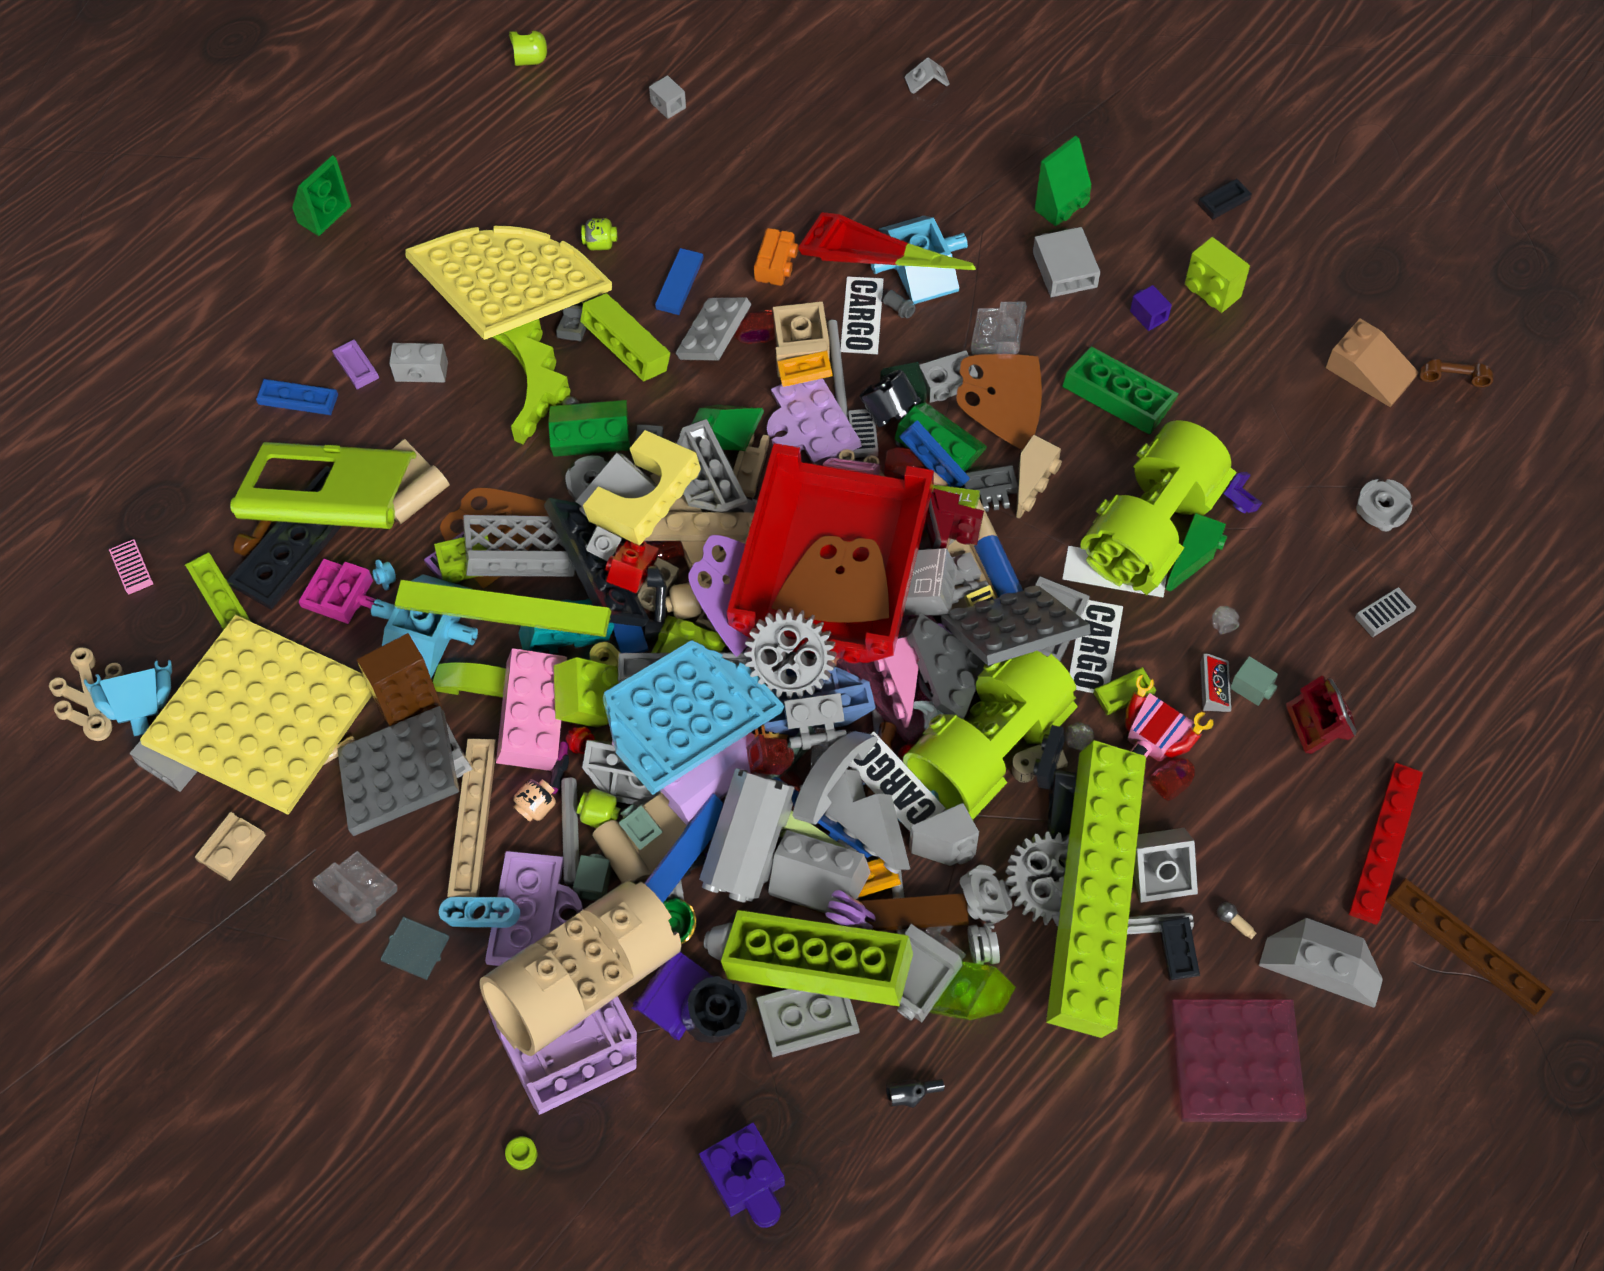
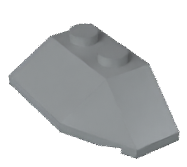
M705 419L683 427L676 444L696 452L701 468L698 476L684 490L683 496L688 506L725 512L747 504V498L708 420Z
M587 740L582 769L590 776L600 791L614 795L617 798V802L634 803L637 806L641 803L645 805L661 793V791H658L652 795L616 754L612 742Z
M1308 918L1268 937L1258 965L1371 1007L1376 1006L1383 980L1364 938Z

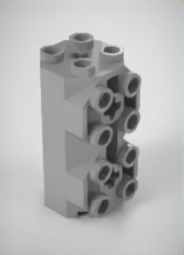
M735 768L699 880L703 881L702 888L715 893L727 891L730 892L729 898L740 902H746V900L752 902L754 898H759L763 883L769 880L774 859L773 852L781 828L787 825L793 806L791 797L795 787L761 774L754 773L753 775L747 773V770Z

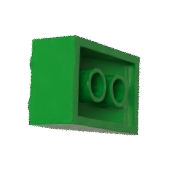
M1076 135L1041 161L1035 211L1055 227L1062 221H1067L1079 208H1084L1090 201L1091 181L1080 139Z
M332 155L298 186L292 206L297 222L317 236H320L351 207L335 156Z

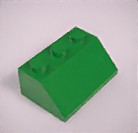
M627 400L550 406L549 434L550 448L553 456L629 451L630 436Z
M926 402L916 405L899 423L895 435V440L911 450L899 436L918 420L965 473L987 448L985 444Z

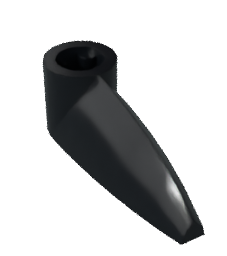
M1055 771L1049 789L1047 832L1050 833L1052 839L1056 837L1058 832L1061 833L1063 839L1071 826L1077 779L1076 772Z

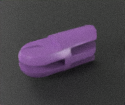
M840 890L832 893L831 896L843 903L829 901L828 908L835 913L826 912V917L841 926L873 929V926L866 921L875 922L876 917L865 909L861 902Z

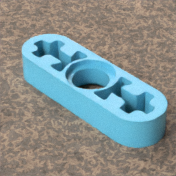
M449 897L440 905L439 916L452 927L508 928L519 920L520 908L512 900L505 897ZM479 906H485L484 914L480 918L474 919L475 910ZM456 907H457L459 910H461L462 912H464V914L461 913V912H453V911H455V910H456ZM507 908L510 909L509 913H504L503 917L494 911L506 912Z

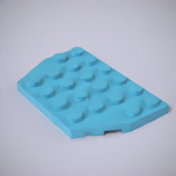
M691 640L604 692L603 702L616 754L652 795L783 712L785 707L783 703L765 684L761 685L758 683L760 679L758 676H750L752 670L742 663L736 665L723 659V654L714 650H708L703 645Z

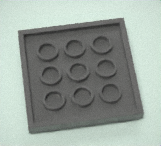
M1029 586L1024 591L1017 593H1005L1000 598L990 601H979L974 606L955 608L950 611V614L941 615L942 626L988 666L1091 634L1088 622L1040 586Z
M440 706L337 748L348 830L353 836L459 792L445 713Z

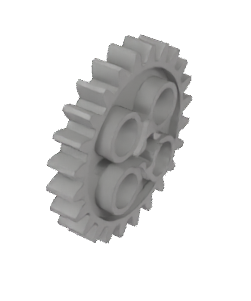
M790 608L787 616H784L781 609H778L776 618L768 613L765 617L766 622L759 619L756 624L757 628H752L749 633L753 638H748L745 642L747 646L751 647L744 652L745 656L751 657L745 665L746 667H754L750 676L755 677L759 675V684L766 683L770 690L773 688L777 689L776 695L778 698L782 692H786L788 699L791 700L793 693L796 692L801 699L804 696L805 690L810 695H813L815 691L814 685L821 689L824 685L822 679L829 680L831 676L829 671L835 667V663L830 660H834L837 653L829 651L834 648L835 641H827L831 632L821 631L824 625L823 622L817 625L813 624L815 615L805 619L804 610H801L798 616H794L793 609ZM790 630L794 632L797 638L793 640L788 639L784 635V631ZM803 638H808L809 641L798 648L795 656L790 655L777 670L772 669V667L783 660L786 653L793 651ZM764 650H774L777 654V657H768L765 654ZM810 650L814 652L817 658L808 659L804 655V651ZM792 669L796 672L797 676L789 677L785 674L784 670Z
M1049 832L1045 833L1043 840H1041L1038 834L1033 836L1032 842L1026 838L1022 843L1023 848L1017 846L1014 850L1015 855H1011L1008 860L1013 866H1008L1005 870V873L1011 875V877L1007 878L1005 884L1014 886L1008 895H1017L1018 897L1014 906L1023 904L1025 908L1022 914L1025 915L1030 911L1033 912L1034 922L1039 916H1042L1044 925H1047L1051 918L1054 919L1056 926L1059 923L1065 868L1060 865L1059 860L1067 859L1069 837L1064 842L1059 832L1054 839L1051 838ZM1030 861L1040 863L1042 870L1034 869ZM1028 878L1031 879V880H1036V881H1035V882H1029V881H1028ZM1034 889L1043 890L1046 898L1038 897Z

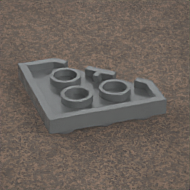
M920 613L914 619L907 640L910 647H914L919 657L917 664L924 682H929L934 694L931 698L933 704L943 714L956 715L964 719L976 689L977 676L983 671L986 663L953 634Z

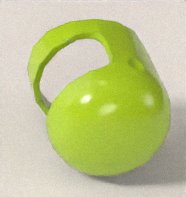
M533 30L530 35H518L517 31L509 32L514 49L515 66L537 65L545 60L547 44L542 33Z

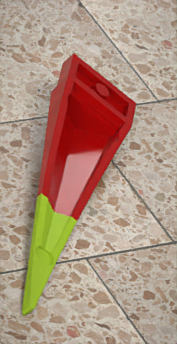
M822 212L798 247L802 255L820 257L822 261L976 270L971 262L912 245L871 229L840 214Z

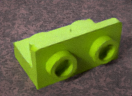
M464 537L434 544L444 581L457 583L465 579L478 577L466 576ZM477 543L472 547V550L486 551L487 548Z

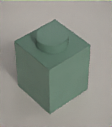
M1249 656L1235 675L1230 689L1259 706L1264 698L1269 700L1278 686L1274 683L1278 674Z
M591 854L590 856L581 855L573 886L574 892L577 893L580 899L597 901L607 894L612 873L610 860L598 854Z

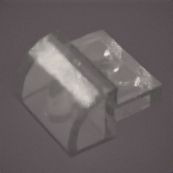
M1001 302L1000 308H978L971 343L972 354H1017L1020 348L1026 315V302Z
M358 851L340 865L334 862L313 879L314 887L358 924L367 922L375 917L376 909L397 892V885Z

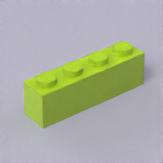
M607 293L583 303L580 322L643 382L667 371L670 352L667 348L658 342L650 332L643 328L634 317L628 314Z

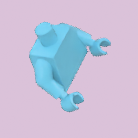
M168 660V666L164 668L159 667L158 661H155V669L102 680L97 674L96 683L89 684L87 679H84V684L91 695L95 707L110 720H117L118 723L130 721L133 735L140 736L149 728L147 717L159 714V710L166 705L171 691V660Z

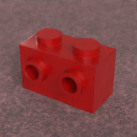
M629 540L624 545L619 544L615 555H611L607 562L605 570L609 571L606 582L637 593L648 576V565L653 566L659 548L649 545L645 541L641 545H637Z

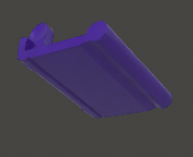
M679 952L658 968L640 996L633 1002L631 1008L641 1012L667 1031L671 1037L679 1041L687 1030L681 1015V1006L684 999L696 984L713 976Z

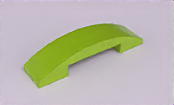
M475 663L438 664L433 684L436 692L458 695L460 690L503 697L506 669Z

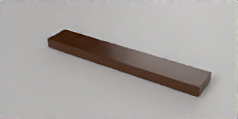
M1405 878L1386 900L1387 903L1535 1016L1554 993L1552 989Z
M964 893L859 901L865 906V909L875 915V922L866 921L873 926L872 930L875 931L908 929L911 924L917 928L969 925L967 901ZM801 905L791 906L792 918L840 925L826 917L825 913Z

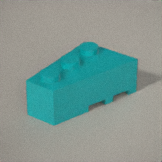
M590 598L580 601L562 600V602L593 606ZM614 623L608 624L606 637L528 626L520 627L519 637L522 650L533 652L549 650L550 654L558 653L559 647L574 644L575 648L608 641L614 629Z

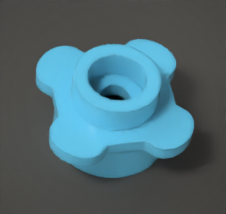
M378 559L375 561L376 569L373 570L374 580L378 585L382 584L384 590H389V584L396 581L395 571L389 562L382 564Z

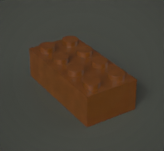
M409 633L357 659L376 705L388 727L440 706L442 708L424 658Z

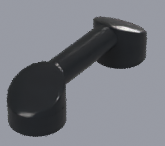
M648 565L647 587H656L655 617L654 620L649 619L646 624L645 640L655 641L665 624L667 585L659 567Z

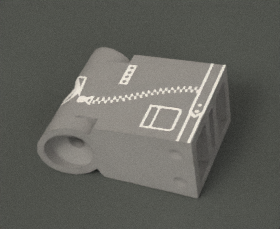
M947 548L918 550L903 615H919L920 613L923 615L950 614L957 567Z

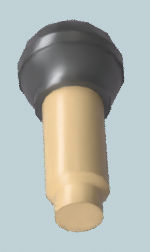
M1224 902L1219 905L1217 916L1220 920L1231 923L1250 939L1257 934L1254 928L1238 915L1234 904Z

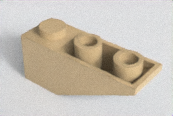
M1033 435L1020 455L1016 517L1019 519L1025 510L1029 512L1036 501L1035 496L1038 492L1042 493L1049 482L1048 477L1051 473L1056 474L1062 463L1059 459L1061 448Z

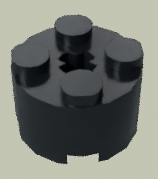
M901 369L883 376L882 381L874 386L869 385L859 395L878 427L887 424L891 420L890 418L895 417L896 420L903 418L910 412L908 408L915 406L921 401L908 377Z
M719 976L706 978L696 984L684 999L681 1006L683 1024L689 1034L699 1042L715 1043L723 1041L737 1031L744 1021L745 1012L747 1011L745 995L736 983L733 984L726 979H721ZM709 1007L718 1008L719 1012L715 1015L711 1013Z

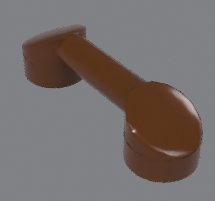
M1434 359L1424 364L1420 369V378L1425 382H1435L1441 378V372L1472 375V384L1476 387H1487L1493 383L1492 370L1481 363L1469 365L1441 362L1440 359Z
M260 520L251 536L243 533L239 534L234 542V552L243 556L249 555L261 542L272 521Z

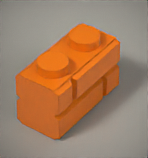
M766 229L754 265L756 281L770 282V284L782 286L785 277H790L792 272V262L790 261L791 258H796L798 252V244L795 243V235L792 232Z

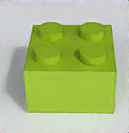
M1211 237L1192 253L1185 285L1190 291L1203 298L1211 307L1216 308L1222 313L1242 296L1250 265L1215 238Z
M578 657L554 665L556 719L596 728L609 724L603 695L604 692L618 684V667Z

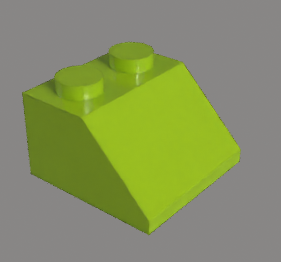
M678 618L667 637L661 653H671L691 640L703 645L708 650H714L718 653H724L727 645L717 632L708 631L694 625L692 622Z

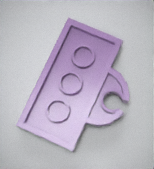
M823 378L783 387L781 384L771 389L772 395L780 408L768 420L769 438L774 437L779 431L788 432L783 437H774L772 439L773 444L800 447V451L805 450L812 464L823 465L830 458H838L840 452L845 449L853 451L862 447L859 437Z
M506 851L497 897L509 898L518 905L520 917L511 927H491L485 958L487 965L500 966L529 945L568 921L560 917L563 910L571 908L577 913L583 910L577 893L571 888L560 884L563 857ZM507 908L506 912H497L495 910V913L503 917L504 913H509L510 909Z

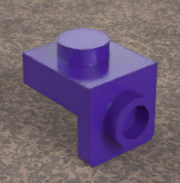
M1248 472L1236 473L1224 493L1234 502L1233 506L1243 513L1256 512L1262 505L1260 500L1242 488L1251 476Z

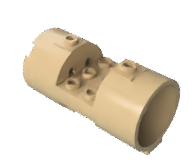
M632 878L628 879L580 911L577 915L480 979L482 996L497 1023L496 1027L514 1049L518 1048L528 1056H533L676 956L681 950L680 936L678 932H672L668 921L672 917L661 900L644 883L640 882L636 885Z

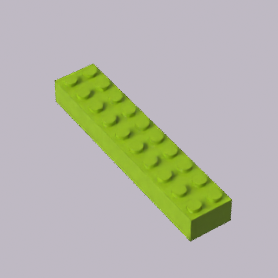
M1093 740L1079 754L1046 1023L1103 1038L1115 1031L1118 1024L1146 756Z

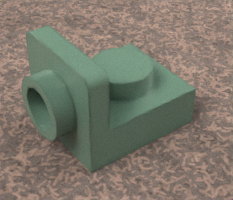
M633 803L620 813L623 818L619 821V824L639 850H641L663 833V830L645 809L646 806L643 803L638 806Z

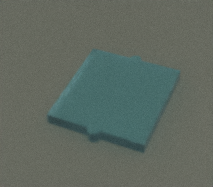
M403 917L394 935L389 937L390 942L381 957V961L427 980L436 962L441 960L440 954L449 936Z

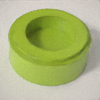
M520 1136L508 1143L505 1156L513 1168L524 1170L535 1163L537 1149L531 1139Z

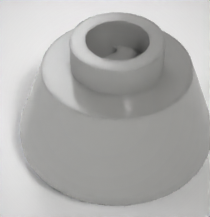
M733 923L714 926L705 935V949H708L709 955L719 961L722 959Z

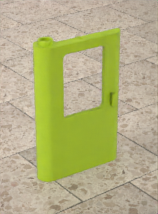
M264 442L236 496L231 500V511L237 519L391 529L395 519L393 499L410 460L415 459L417 455L414 451ZM271 458L335 462L322 490L319 492L254 488L266 462Z

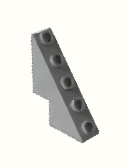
M846 769L827 795L831 805L824 815L832 821L845 827L843 829L844 832L865 844L863 848L868 853L879 856L889 871L898 874L900 870H909L910 866L892 795L874 794L866 797L859 771Z

